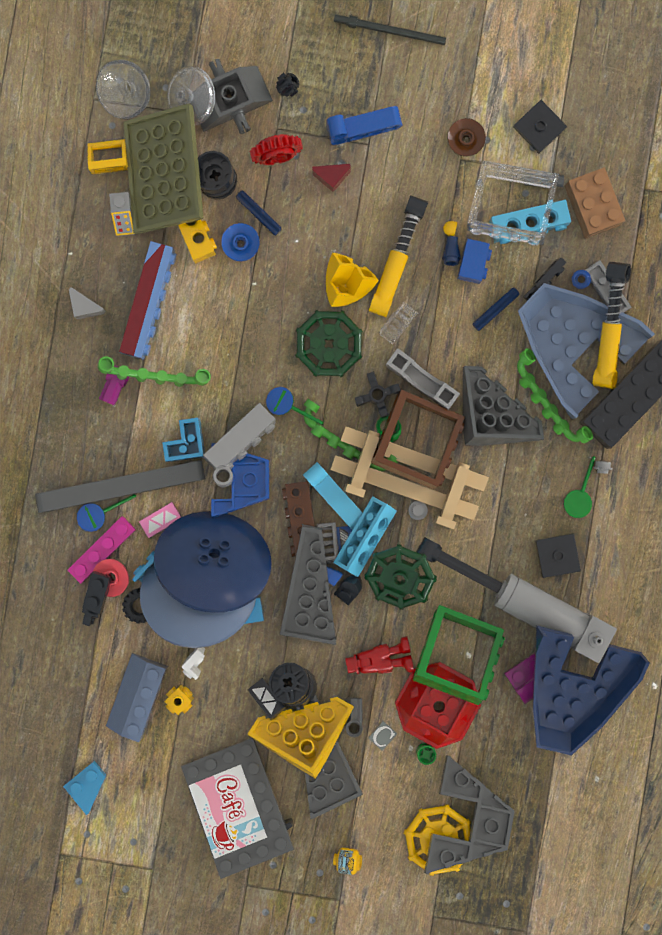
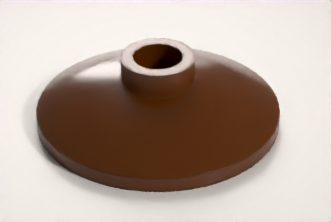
M464 118L456 121L450 127L447 139L453 152L460 156L469 157L481 151L485 144L486 134L479 122L470 118ZM468 137L469 142H464L462 138Z

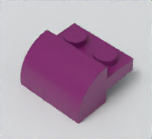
M535 652L504 672L524 704L533 700Z

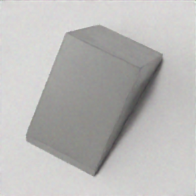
M72 287L69 289L73 314L76 319L102 315L106 312L102 307Z

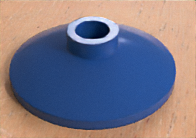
M237 223L225 230L221 244L224 253L230 259L242 262L255 256L259 249L260 240L253 227L244 223ZM239 241H244L243 247L237 245Z

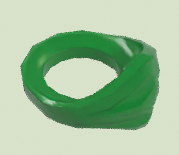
M388 417L383 419L379 418L377 420L376 430L377 433L380 434L379 437H381L382 434L380 425L383 421L387 420ZM399 421L396 424V433L392 435L390 442H395L401 435L402 427Z

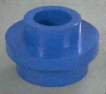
M578 270L572 276V283L576 288L584 289L591 283V275L586 270ZM581 275L585 277L583 283L578 281V277Z

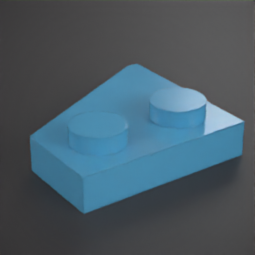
M94 760L63 786L86 815L92 809L106 774Z

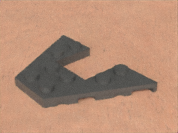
M446 755L439 794L476 802L469 841L431 833L424 870L425 874L457 864H463L480 857H486L497 852H503L508 850L514 810L486 788L478 779L473 777L465 768Z

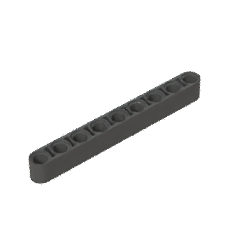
M201 460L35 494L38 513L201 481L206 478Z

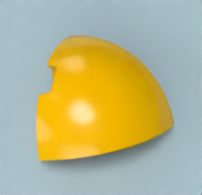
M332 252L326 271L327 297L331 307L349 305L367 295L379 280L367 267H359L354 264L352 258Z

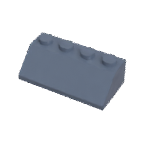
M132 653L106 727L122 737L140 742L168 666Z

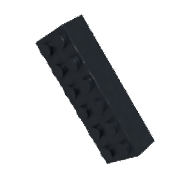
M662 339L657 341L616 384L615 388L611 389L579 422L582 426H587L592 431L593 437L606 449H611L662 396Z

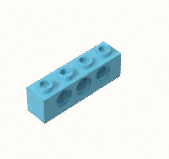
M562 200L493 216L490 218L489 223L494 243L506 244L511 242V239L518 238V240H523L537 233V236L547 234L548 230L555 229V231L565 230L571 223L567 201ZM544 216H552L553 222H546ZM527 219L533 220L534 223H535V226H534V227H529V226H527L526 220H527ZM507 224H514L516 231H509Z
M372 496L333 563L358 577L397 510Z

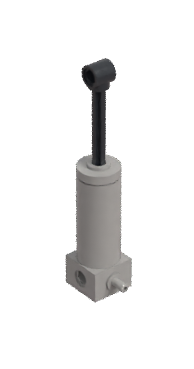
M426 537L423 538L416 551L420 554L424 553L427 556L426 559L431 563L438 561L496 592L494 606L536 628L537 625L572 634L574 640L570 648L597 663H600L617 631V628L580 611L513 574H509L501 583L442 551L441 545Z

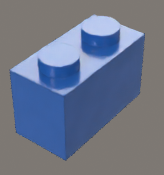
M467 238L457 279L480 284L482 279H486L488 268H485L486 261H490L492 250L489 249L490 243Z

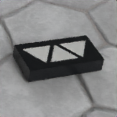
M263 678L248 689V692L270 720L286 709L282 702L273 697L269 685Z

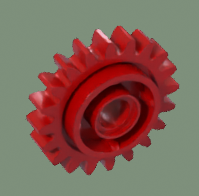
M280 134L261 140L249 152L252 162H255V164L274 165L275 163L281 164L294 158L297 155L296 153L301 152L303 145L301 138H298V136Z

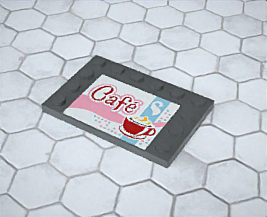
M253 738L181 766L220 879L294 850Z

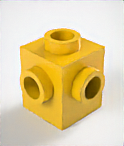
M180 685L177 689L173 687L166 694L168 697L164 701L166 708L172 714L176 713L179 715L181 712L185 714L193 706L191 704L194 699L193 693L186 686ZM176 698L181 699L180 705L175 701Z

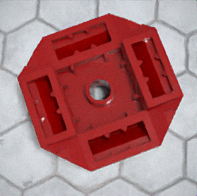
M440 661L428 664L427 673L477 692L473 679ZM415 667L414 672L409 674L395 700L403 731L436 749L463 740L481 705L473 704L413 681ZM442 701L444 703L443 708L435 710L433 708L435 702Z

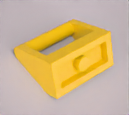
M125 139L88 143V169L91 174L128 170ZM122 147V158L94 161V150Z

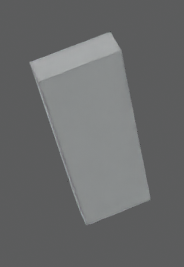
M599 260L585 270L591 275L592 286L604 304L609 306L607 298H610V292L608 291L611 290L610 282L606 280V268ZM623 295L620 310L624 313L632 307Z

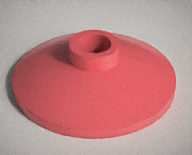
M105 559L95 566L93 571L110 577L113 573L116 579L111 580L107 594L108 597H116L127 589L129 574L121 562L115 559Z

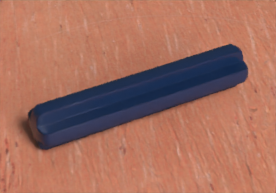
M243 190L236 195V199L273 235L276 236L281 231V226Z
M514 287L511 288L473 322V327L480 331L520 295L518 290Z

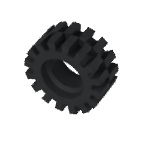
M141 588L127 593L124 597V602H122V610L126 614L125 617L129 618V621H134L138 624L147 622L143 613L136 612L133 607L134 601L140 598Z

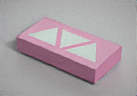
M173 502L139 521L147 537L150 538L166 529L175 520L181 518Z

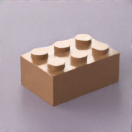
M605 167L569 180L565 185L585 239L618 227L625 222Z

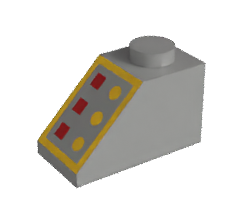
M129 192L109 194L116 236L135 235L133 233Z

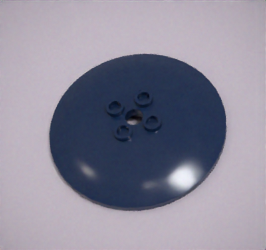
M202 511L183 516L175 520L163 531L155 546L154 569L162 587L179 603L203 612H228L246 606L261 594L266 587L271 573V554L262 535L252 525L231 514L212 518L211 511ZM216 553L219 557L211 558L209 554Z

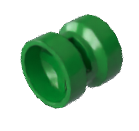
M423 742L416 748V754L420 763L430 765L435 761L437 754L434 747Z

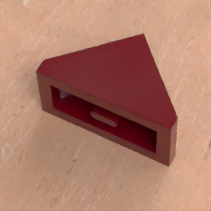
M351 164L313 166V176L334 192L351 172Z

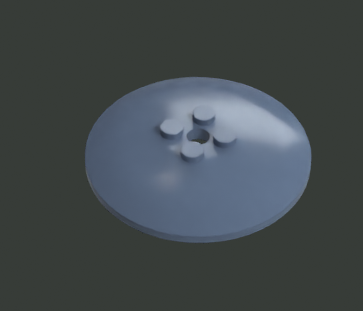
M216 553L209 554L211 558L219 557ZM154 564L146 571L140 589L142 612L152 630L167 642L187 648L212 646L228 639L246 623L256 602V599L239 609L220 613L203 612L189 608L179 603L165 591L156 576Z

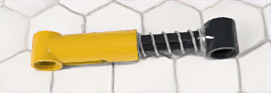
M410 195L404 212L406 214V220L403 222L404 226L400 229L401 234L398 236V242L395 243L396 248L390 250L369 312L387 317L399 280L408 260L406 255L408 253L406 252L407 248L410 246V240L413 239L412 235L415 232L416 224L424 216L428 201Z
M610 261L606 269V280L610 282L611 290H608L610 298H607L609 300V306H607L608 313H606L607 320L602 322L597 368L593 375V385L597 387L614 389L617 384L618 372L616 368L622 324L618 321L621 320L619 313L622 312L620 310L622 305L621 298L623 297L622 290L624 289V284L629 282L631 276V264Z

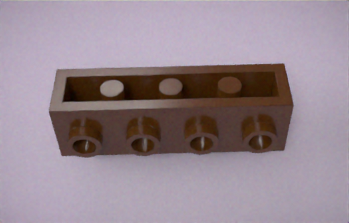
M308 481L285 484V488L282 489L283 500L288 502V507L285 508L286 519H290L291 526L287 527L289 538H293L294 544L290 546L291 556L295 558L302 524L315 526Z

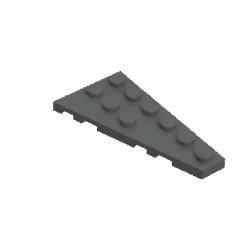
M316 694L308 704L318 702L320 705ZM304 706L297 707V710L304 709ZM338 740L316 779L305 773L310 819L363 795Z

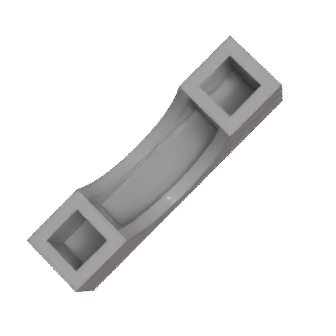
M398 348L385 365L443 408L449 410L460 395L459 392L448 384L426 372L411 357Z

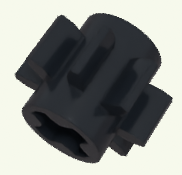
M283 72L277 77L279 81L276 82V89L282 96L288 97L290 95L293 97L298 93L299 80L296 75Z

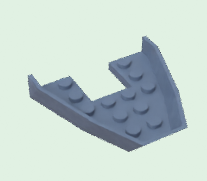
M544 283L518 310L533 353L570 418L575 419L599 391L572 364L596 339L600 342L602 322L607 320L608 305L586 295ZM621 312L619 313L621 320L618 321L622 324L618 360L622 364H626L655 333L642 321Z

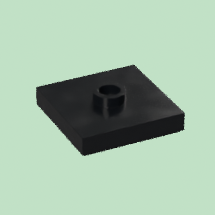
M540 100L514 124L513 128L540 154L567 126Z
M573 533L535 540L542 578L581 571Z

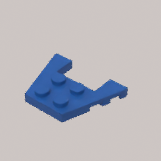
M247 453L242 460L239 461L237 459L233 463L232 498L211 499L212 518L269 499L268 459Z

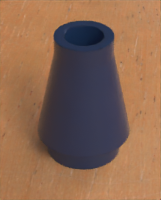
M448 236L442 260H444V264L447 266H456L461 260L458 237Z

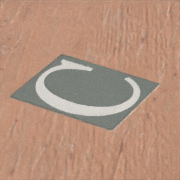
M383 721L368 739L383 751L397 733Z

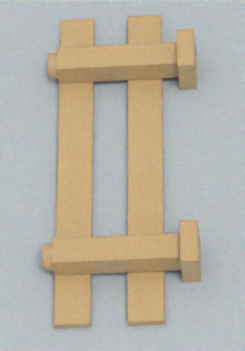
M345 426L340 441L362 448L357 463L336 455L334 457L330 470L352 477L350 485L345 484L343 491L364 497L366 490L362 489L364 482L440 508L442 509L440 516L435 515L433 523L450 529H454L457 523L452 521L454 514L471 520L475 519L479 506L460 500L465 485L484 492L489 477L470 471V466L461 462H459L458 466L450 464L448 469L445 468L443 474L446 479L452 480L446 495L370 468L380 434L371 430L366 434ZM389 442L384 457L389 458L392 454L397 458L396 461L432 474L436 473L440 463L439 459Z

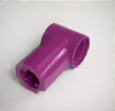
M107 374V381L99 399L115 406L120 392L126 386L129 377L120 380L117 375Z

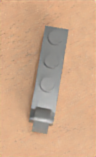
M260 403L203 455L204 459L215 469L213 478L217 486L228 487L233 481V473L231 471L234 467L233 463L237 459L239 461L247 455V450L251 446H257L262 440L261 437L265 433L269 434L276 427V419ZM220 472H227L230 475L229 480L226 482L218 481L217 475Z

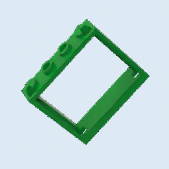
M439 605L434 612L413 681L479 705L483 700L486 701L489 694L487 686L488 683L492 682L495 674L492 669L494 665H497L500 654L497 653L505 640V637H503L504 629ZM443 618L494 637L478 692L426 672Z

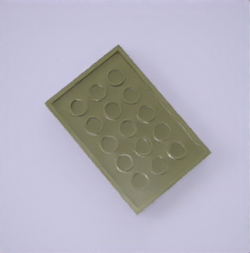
M188 103L124 121L133 233L142 234L204 219L193 105Z

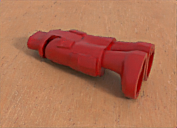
M402 637L400 643L393 647H389L387 644L377 645L373 649L345 658L348 673L366 674L378 672L383 674L392 672L393 667L405 668L408 673L414 672L411 655L396 659L390 658L391 655L411 653L408 637Z

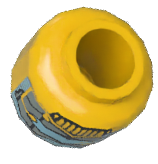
M340 848L338 854H334L333 865H336L338 873L354 875L357 871L361 870L362 855H359L357 849Z

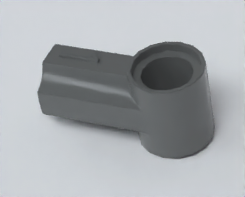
M346 698V702L354 706L346 722V733L350 737H358L363 731L362 698ZM351 723H357L360 726L357 732L353 733L348 729Z

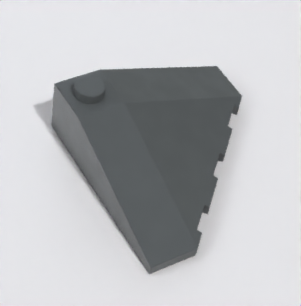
M463 367V423H465L463 434L465 445L486 446L544 440L542 421L537 416L533 419L525 412L527 407L517 398L513 401L505 393L507 389L497 380L495 382L491 381L485 375L487 371L483 367Z

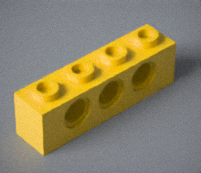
M197 220L193 226H189L187 223L178 225L195 264L216 255L214 249L217 246L213 237L209 239L206 233L210 230L205 220ZM202 235L204 240L201 243H195L194 239L196 236Z

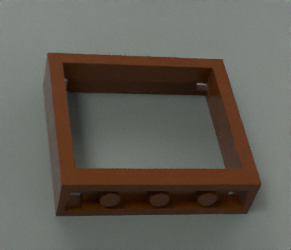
M400 390L394 400L371 464L433 490L442 486L445 480L443 475L445 468L448 469L452 458H450L451 452L455 451L458 445L457 436L462 433L465 423H463L464 416L409 392ZM405 401L455 422L434 479L384 458Z

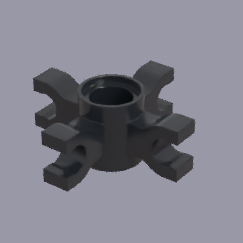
M374 371L367 373L371 389L369 394L355 397L356 405L359 407L371 402L377 405L381 419L386 418L389 414L384 402L386 397L395 395L400 391L399 384L383 388L378 385ZM375 391H381L383 397L376 400L372 397V394Z

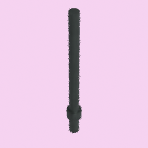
M335 14L334 22L346 24L348 27L355 29L360 27L445 45L446 37L361 20L357 16L350 15V17Z

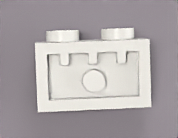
M204 647L196 648L183 662L182 668L184 670L182 672L190 679L193 677L196 680L200 675L201 671L197 666L205 657Z

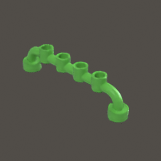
M529 348L523 350L519 354L520 359L517 363L518 372L522 377L519 383L523 388L529 387L533 393L530 397L535 404L541 403L543 405L542 415L544 418H552L556 423L553 426L555 433L558 435L563 433L573 442L581 441L582 443H587L592 440L593 433L587 426L577 430L576 434L571 432L569 423L560 417L557 407L549 402L546 398V392L538 387L535 383V377L525 369V365L528 366L536 360L535 354Z
M108 356L102 357L98 362L100 372L117 375L120 380H124L127 377H136L139 382L152 379L160 385L168 381L174 382L177 387H182L184 384L204 386L211 379V374L206 369H199L194 377H189L184 373H178L177 375L167 374L164 370L150 372L146 368L134 370L129 369L125 365L119 368L114 367L113 359Z
M307 399L304 403L306 406L304 412L310 415L313 411L317 413L320 408L319 405L310 399ZM304 416L305 423L312 428L311 433L318 438L324 436L328 439L326 442L334 449L339 446L344 450L342 454L352 460L353 457L359 459L360 451L348 443L340 441L341 438ZM392 454L389 458L384 457L398 464V461H396L397 458ZM370 464V468L376 469L378 471L386 470L374 464Z

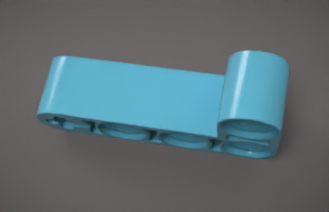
M316 462L303 476L353 530L362 515V511L334 482L320 464Z

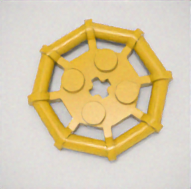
M448 804L427 809L420 808L408 828L404 829L403 834L406 836L409 855L407 858L425 870L426 861L419 857V855L422 853L428 854L431 833L459 839L457 831L463 829L464 839L469 841L471 821L457 813ZM442 814L441 819L429 820L427 817ZM447 815L453 818L459 824H457L456 826L451 825L446 820ZM424 819L426 822L425 827L420 832L415 831ZM413 837H419L421 848L415 850ZM462 864L429 873V875L434 876V874L451 871L458 872Z

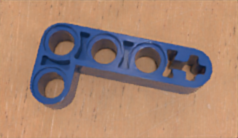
M398 106L345 119L343 115H335L326 120L331 145H339L393 131L403 126Z

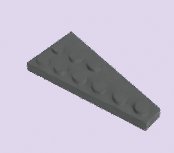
M302 524L280 635L336 645L322 528Z

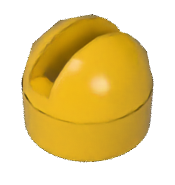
M446 222L443 226L444 233L447 236H455L458 222Z

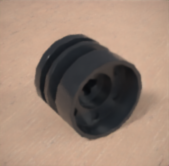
M207 151L199 155L198 165L202 193L208 198L215 200L224 199L231 195L238 181L237 173L228 157L217 151Z
M281 664L273 670L269 678V688L273 697L291 707L307 705L316 694L317 683L314 675L298 664ZM289 681L293 684L292 687L288 684Z

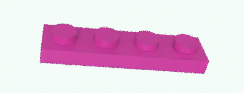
M121 516L68 569V572L82 584L91 575L95 566L100 561L107 559L136 529L124 516Z

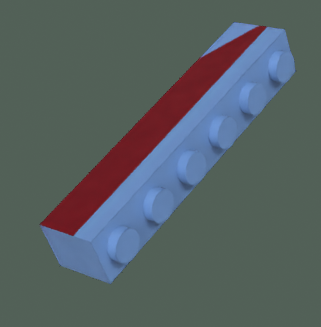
M150 241L119 350L121 354L144 360L145 356L149 355L151 345H148L150 337L153 338L156 331L154 323L161 314L160 302L164 301L166 296L164 288L171 279V272L169 270L171 264H175L177 257L173 247Z

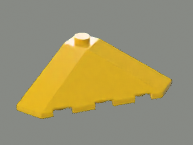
M338 697L330 698L331 702L319 705L318 702L304 705V709L292 712V709L282 711L272 720L266 719L265 716L258 717L247 735L316 779L354 706Z

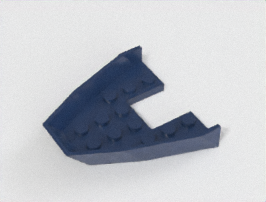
M536 625L533 676V716L537 748L572 756L607 723L640 684L650 662L642 652L609 644L600 663H598L593 677L561 670L574 640L573 635Z

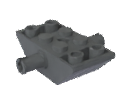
M215 59L217 68L213 61L209 63L215 78L201 84L188 96L189 101L193 105V110L203 132L234 119L239 133L244 134L243 126L246 132L251 130L244 114L273 100L257 66L238 67L225 73L220 59Z

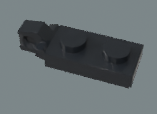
M563 258L556 259L531 286L523 298L528 301L544 283L551 285L552 282L550 280L554 276L558 277L565 268L563 266L566 264V261Z
M96 571L91 573L82 607V613H85L82 624L87 626L94 624L95 617L99 618L100 614L103 613L112 577Z

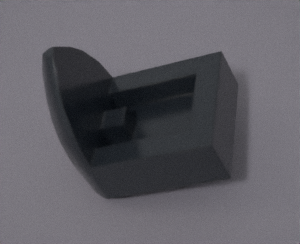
M351 575L347 577L336 589L334 595L349 606L362 590L361 576Z

